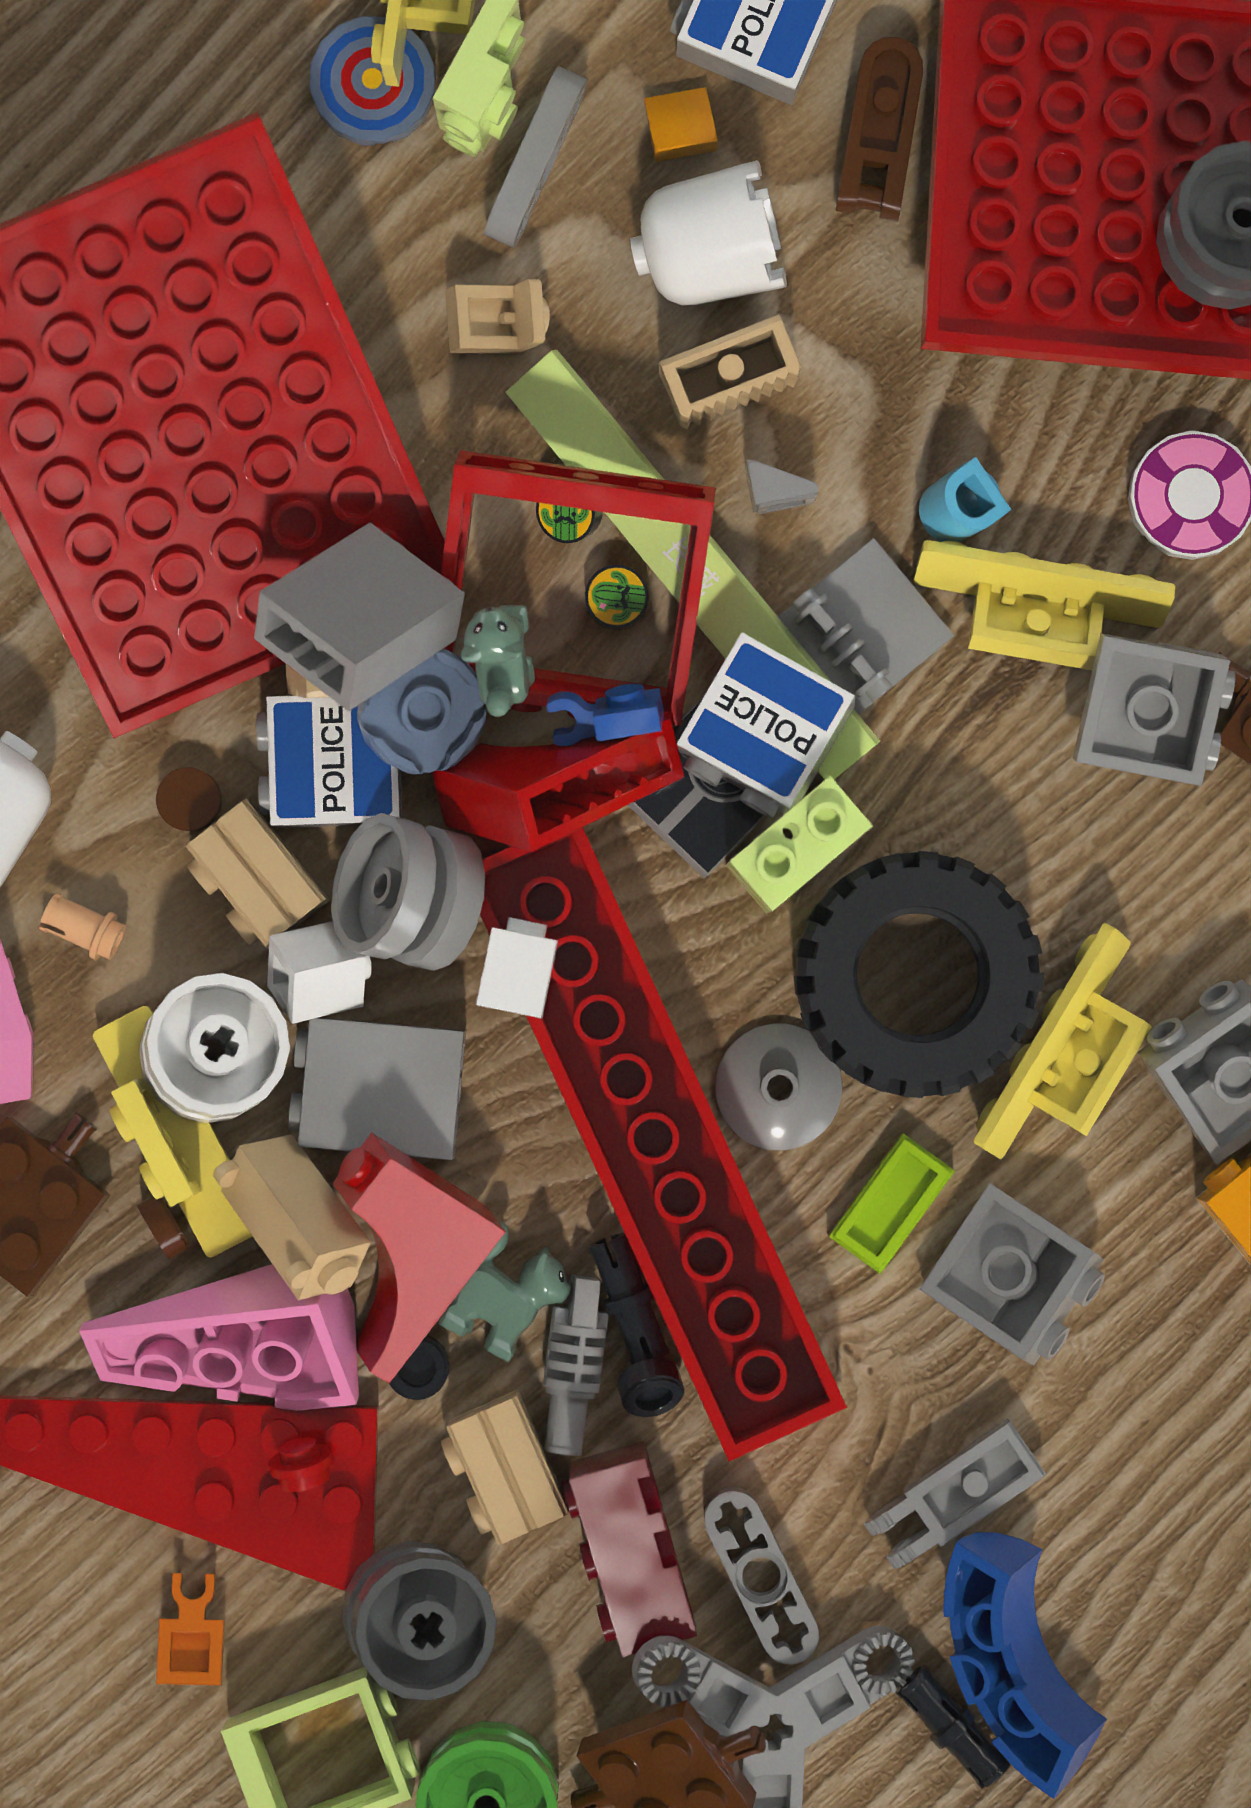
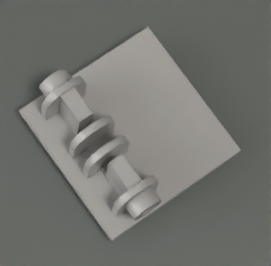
M874 538L815 587H811L804 592L787 610L778 616L830 681L855 695L854 710L858 714L862 713L955 636Z

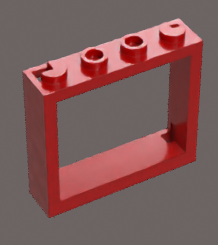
M460 450L453 470L441 576L449 579L461 591L463 590L475 493L691 525L668 686L661 687L641 684L644 690L660 688L664 717L671 718L672 725L681 727L716 487ZM456 640L443 649L455 654ZM467 662L476 673V663ZM534 668L535 681L529 687V692L524 702L513 704L509 709L520 712H538L542 710V706L546 707L547 700L551 695L563 691L573 692L582 697L587 703L595 704L596 698L605 697V692L613 687L640 683ZM567 711L568 716L575 719L573 714Z

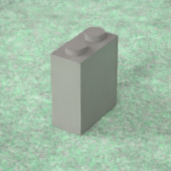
M368 523L260 591L254 639L349 712L456 640L465 593L457 588L449 579L441 576L410 553L402 544L394 541L373 524Z
M322 1017L310 1019L308 1030L298 1029L295 1043L294 1066L305 1068L303 1093H292L288 1128L289 1131L299 1132L298 1146L352 1151L357 1147H361L372 1132L408 1156L453 1160L456 1153L467 1030Z

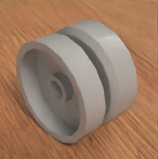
M383 813L366 819L351 835L339 859L333 882L331 914L335 934L343 947L358 954L386 960L392 957L401 963L433 971L449 966L465 950L477 927L484 901L485 870L481 851L470 836L430 825L424 828L420 823Z

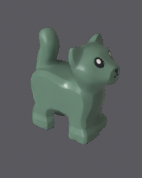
M500 605L499 608L487 607L475 612L474 618L469 622L465 630L461 658L463 661L476 663L480 700L486 704L487 711L495 717L505 715L513 704L524 702L528 695L529 687L535 681L533 657L526 656L524 647V634L529 629L526 605Z
M498 1221L506 1231L442 1314L438 1324L461 1337H465L466 1332L469 1334L472 1332L475 1325L473 1319L480 1318L486 1320L492 1326L484 1341V1348L488 1352L509 1362L516 1352L515 1343L534 1321L539 1309L549 1304L563 1303L570 1293L571 1286L566 1280L563 1264L557 1258L550 1255L549 1247L542 1248L529 1258L521 1270L518 1282L513 1281L495 1267L493 1260L505 1248L509 1238L508 1226Z

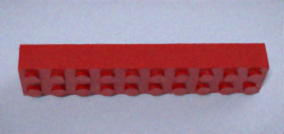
M583 827L533 852L511 846L482 859L485 870V886L480 916L489 936L491 935L492 927L506 930L510 917L547 925L545 938L558 941L543 1017L538 1018L528 1015L526 1017L728 1461L730 1462L846 1409L847 1406Z

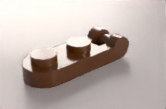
M899 37L881 38L873 42L863 54L858 71L835 211L854 214L855 208L880 212L879 218L899 220L923 78V60L915 46L905 39ZM862 167L887 169L884 187L860 183Z

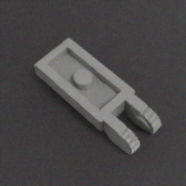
M1006 1419L903 1490L905 1495L892 1500L872 1514V1516L867 1518L864 1525L871 1536L888 1531L898 1521L916 1510L927 1528L897 1543L886 1557L894 1569L901 1568L937 1543L942 1547L1043 1478L1046 1473L1010 1420Z

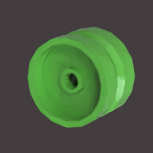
M479 1721L455 1729L434 1747L421 1773L416 1795V1808H484L476 1803L477 1799L484 1795L494 1797L499 1806H496L490 1801L486 1808H557L559 1781L551 1756L533 1735L510 1723Z

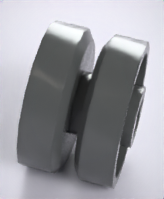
M1241 141L1217 146L1195 161L1159 216L1156 244L1163 269L1180 291L1203 305L1225 309H1235L1251 305V142Z
M405 1541L382 1548L358 1567L345 1590L341 1617L349 1646L378 1685L402 1698L429 1701L458 1692L479 1675L493 1650L497 1624L489 1593L468 1567L457 1556L434 1543ZM421 1613L425 1617L420 1624L412 1626L410 1624L412 1619Z

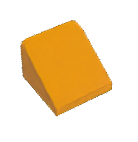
M706 87L644 98L655 162L717 151V134Z

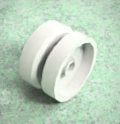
M224 973L196 976L171 990L146 1022L139 1047L142 1076L156 1100L177 1116L201 1123L233 1120L267 1098L284 1074L290 1051L286 1020L273 998L250 980ZM215 1040L222 1046L223 1055L216 1062L210 1061L204 1056L208 1049L207 1046L201 1045L204 1041Z

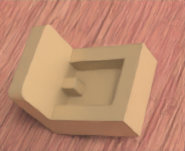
M526 279L514 286L453 285L445 289L450 353L520 354L544 343L545 333L549 326L550 313L548 303L542 297V284L539 279Z

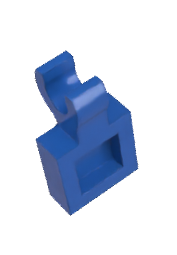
M641 684L620 685L607 690L605 697L596 698L595 704L587 703L582 697L573 692L563 691L551 695L546 704L548 712L566 710L572 713L576 720L570 727H561L554 730L553 741L555 745L559 746L573 745L581 739L594 736L597 737V741L662 731L664 708L660 688L644 690Z

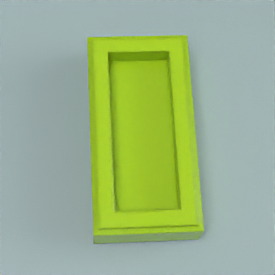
M901 1133L831 1229L828 1236L881 1274L954 1174L955 1170L907 1135Z

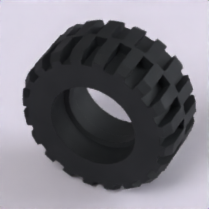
M926 851L897 853L881 857L858 867L837 881L828 889V892L814 906L808 916L803 934L798 940L795 953L796 971L795 976H793L795 995L798 997L801 1009L800 1015L807 1031L811 1033L823 1054L844 1071L845 1074L860 1083L884 1093L887 1092L912 1098L934 1095L946 1096L961 1092V1088L973 1083L979 1084L995 1074L993 1070L1005 1060L1010 1061L1022 1045L1019 1042L1027 1028L1032 1029L1039 1012L1035 1010L1038 993L1043 992L1044 973H1040L1038 954H1042L1038 935H1033L1027 922V918L1030 916L1020 900L1015 901L1005 890L1006 885L993 874H986L974 867L975 863L960 857L953 858L939 855L938 852ZM906 914H927L943 919L953 925L970 944L977 963V986L973 999L966 1011L950 1026L926 1035L902 1034L884 1026L867 1009L858 988L857 967L865 943L884 923Z

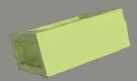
M829 776L725 866L767 914L781 905L873 825L835 780ZM783 829H789L792 832V839H788L783 835Z
M363 1667L228 1718L221 1730V1734L248 1807L288 1808L259 1730L359 1693L389 1777L308 1808H388L411 1799L415 1787L413 1778L420 1776L421 1770L410 1740L407 1738L399 1741L391 1717L399 1714L394 1694L378 1685L367 1669Z

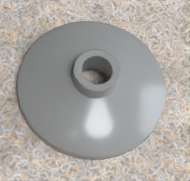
M766 1024L742 1034L726 1050L716 1074V1100L726 1123L743 1140L768 1150L794 1149L816 1139L833 1121L842 1096L841 1072L839 1067L831 1062L818 1048V1044L813 1036L806 1029L791 1024ZM777 1075L786 1076L792 1084L790 1095L782 1100L773 1099L767 1090L768 1082Z

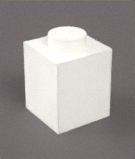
M509 917L506 930L492 927L476 1005L538 1018L543 1017L558 944L557 940L545 938L547 925Z
M333 921L269 936L267 987L292 1024L363 1007L365 979H369L371 976L370 956L345 949L335 934Z

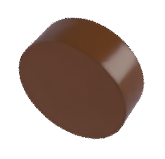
M184 767L170 772L163 778L157 789L156 805L160 816L167 824L182 831L193 832L202 830L214 822L221 810L222 794L217 782L208 773L197 768Z
M152 1195L137 1204L142 1217L169 1260L188 1249L187 1245H189V1242L163 1197L156 1200Z

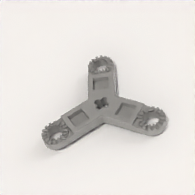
M872 1626L852 1636L769 1688L677 1637L658 1636L647 1641L638 1650L632 1664V1675L637 1687L652 1703L665 1708L688 1699L703 1721L719 1732L720 1735L726 1737L749 1729V1727L754 1725L764 1727L768 1725L770 1715L776 1714L778 1719L785 1725V1728L775 1730L772 1741L767 1742L765 1739V1752L738 1760L739 1769L757 1792L753 1808H802L805 1748L870 1709V1704L890 1692L898 1691L897 1688L900 1685L904 1686L907 1683V1677H911L913 1673L911 1668L914 1665L915 1659L912 1657V1648L899 1633L886 1626ZM879 1645L883 1647L889 1645L894 1649V1660L889 1669L877 1675L868 1674L865 1670V1661L868 1660L867 1654L873 1652L871 1649H878ZM670 1655L676 1658L678 1656L682 1661V1669L678 1678L668 1685L653 1684L650 1674L653 1671L651 1667L656 1665L655 1661L657 1659L659 1661L662 1660V1656L666 1658L670 1657Z

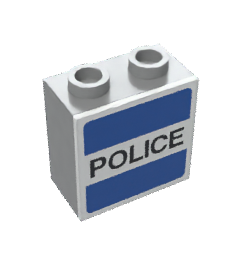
M682 0L670 29L671 33L678 35L676 56L789 105H793L837 0Z
M741 632L677 742L680 755L688 759L683 768L712 786L717 787L722 778L742 789L743 793L739 800L769 818H773L777 810L786 814L805 795L854 710L855 695Z
M267 697V712L257 713L256 728L258 750L268 751L269 776L259 777L258 795L260 814H270L271 826L276 828L360 826L366 819L380 813L404 819L402 770L380 760L365 743L357 720L358 706L348 712L330 697Z

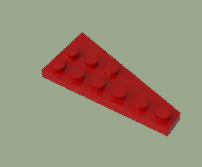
M0 1395V1466L343 1591L346 1590L358 1567L375 1554L379 1406L347 1405L294 1411L275 1408V1403ZM310 1437L314 1438L317 1444L329 1446L334 1458L333 1463L329 1466L331 1477L321 1486L301 1492H286L280 1488L278 1479L270 1475L268 1462L279 1453L278 1448L287 1441Z

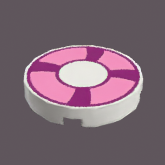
M1188 431L1167 436L1144 454L1131 475L1128 503L1134 525L1142 536H1145L1150 543L1156 546L1155 548L1168 556L1195 560L1220 553L1241 538L1251 522V465L1236 446L1216 434Z

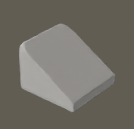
M746 460L745 472L753 513L757 512V515L810 505L816 500L819 493L816 482L754 460Z

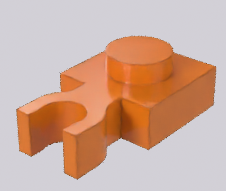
M172 1573V1596L179 1606V1619L159 1618L156 1684L222 1686L225 1620H206V1608L212 1602L215 1595L216 1575L205 1574V1592L198 1599L192 1600L185 1597L182 1592L183 1574Z

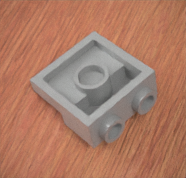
M1100 633L1073 759L1079 763L1202 786L1205 770H1214L1220 753L1221 735L1214 733L1219 708L1227 709L1229 707L1234 692L1235 672L1228 670L1230 660L1219 653L1162 642L1155 644Z
M1242 979L1235 984L1231 981H1222L1209 987L1199 999L1201 1008L1182 1021L1178 1018H1169L1155 1025L1147 1035L1149 1044L1137 1052L1168 1101L1177 1108L1206 1155L1216 1165L1251 1141V986Z
M989 1183L919 1290L1025 1362L1034 1366L1040 1356L1047 1360L1052 1359L1064 1344L1070 1329L1062 1323L1074 1304L1077 1302L1084 1307L1098 1293L1105 1279V1274L1098 1270L1104 1258Z

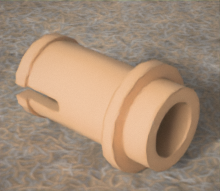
M55 893L44 910L39 929L89 950V957L96 961L100 956L108 960L114 957L124 938L126 925L117 922L118 916L113 912H109L104 916L64 898L59 893Z

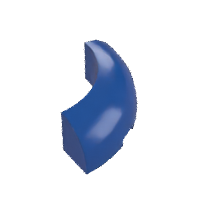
M975 1532L956 1542L945 1581L943 1612L944 1617H950V1628L955 1652L950 1656V1660L967 1704H976L986 1723L997 1736L991 1741L994 1746L1027 1780L1055 1799L1071 1781L1086 1759L1107 1718L1089 1706L1068 1685L1053 1663L1043 1642L1037 1622L1034 1600L1035 1576L1043 1549L1017 1537L997 1532Z

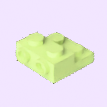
M519 0L485 1L433 96L439 128L445 131L443 139L455 149L472 157H476L479 151H485L492 136L502 140L511 126L518 106L512 103L516 91L512 87L510 71L520 57L526 42V38L520 35L524 21L520 17Z

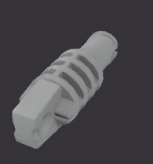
M570 1274L568 1283L571 1286V1290L565 1300L564 1307L553 1306L543 1379V1386L546 1387L545 1392L551 1394L544 1450L555 1454L580 1456L582 1454L588 1399H595V1393H599L609 1315L605 1311H598L601 1281L593 1276Z

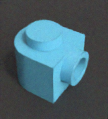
M976 457L953 469L928 487L922 494L919 502L921 522L925 530L939 542H962L988 528L1011 510L1001 495L997 482L985 471Z

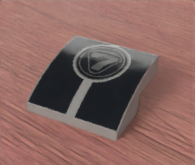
M704 696L682 718L681 727H673L676 743L679 741ZM679 753L683 768L688 759ZM683 768L684 778L628 806L705 879L765 815L739 800L743 793L742 789L722 778L717 787L712 786Z

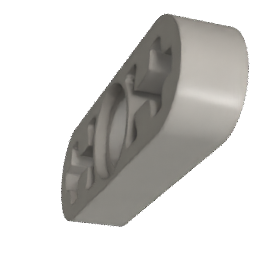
M560 66L555 69L493 205L484 235L513 248L518 244L581 105L588 85L587 78Z
M725 1487L716 1491L708 1499L704 1509L705 1528L764 1649L770 1657L780 1663L797 1664L806 1660L817 1647L819 1640L818 1626L756 1498L747 1490L739 1487ZM729 1501L732 1502L736 1509H742L747 1506L751 1513L743 1518V1522L751 1542L759 1534H763L767 1541L766 1543L746 1547L734 1559L730 1557L727 1551L740 1548L733 1530L729 1526L719 1529L715 1524L722 1517L721 1505ZM755 1558H768L780 1570L777 1584L767 1592L752 1591L743 1582V1570L747 1563ZM788 1591L792 1592L795 1598L792 1601L782 1602L789 1620L793 1624L804 1622L807 1628L799 1633L801 1644L794 1648H790L785 1640L775 1643L771 1638L779 1633L778 1622L772 1609L767 1610L763 1616H760L756 1610V1607L775 1604Z

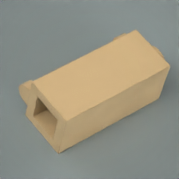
M292 1134L240 1145L233 1160L221 1163L214 1170L213 1177L222 1187L221 1192L298 1300L325 1293L329 1295L337 1294L352 1286L358 1276V1270L371 1242L302 1147L298 1146V1142Z

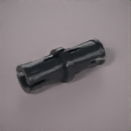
M625 1232L611 1235L612 1240H610V1244L617 1262L613 1261L605 1238L588 1246L589 1252L593 1255L608 1298L604 1300L608 1315L615 1314L630 1356L631 1365L648 1358L641 1337L646 1339L652 1359H661L670 1353L669 1346L665 1343L650 1303L654 1296L649 1285L643 1284Z
M926 1665L915 1669L911 1677H907V1683L897 1688L896 1695L902 1698L932 1732L930 1739L939 1749L946 1747L974 1778L981 1789L985 1786H990L1004 1774L1010 1763L974 1721L977 1715L968 1704L961 1706L945 1690Z

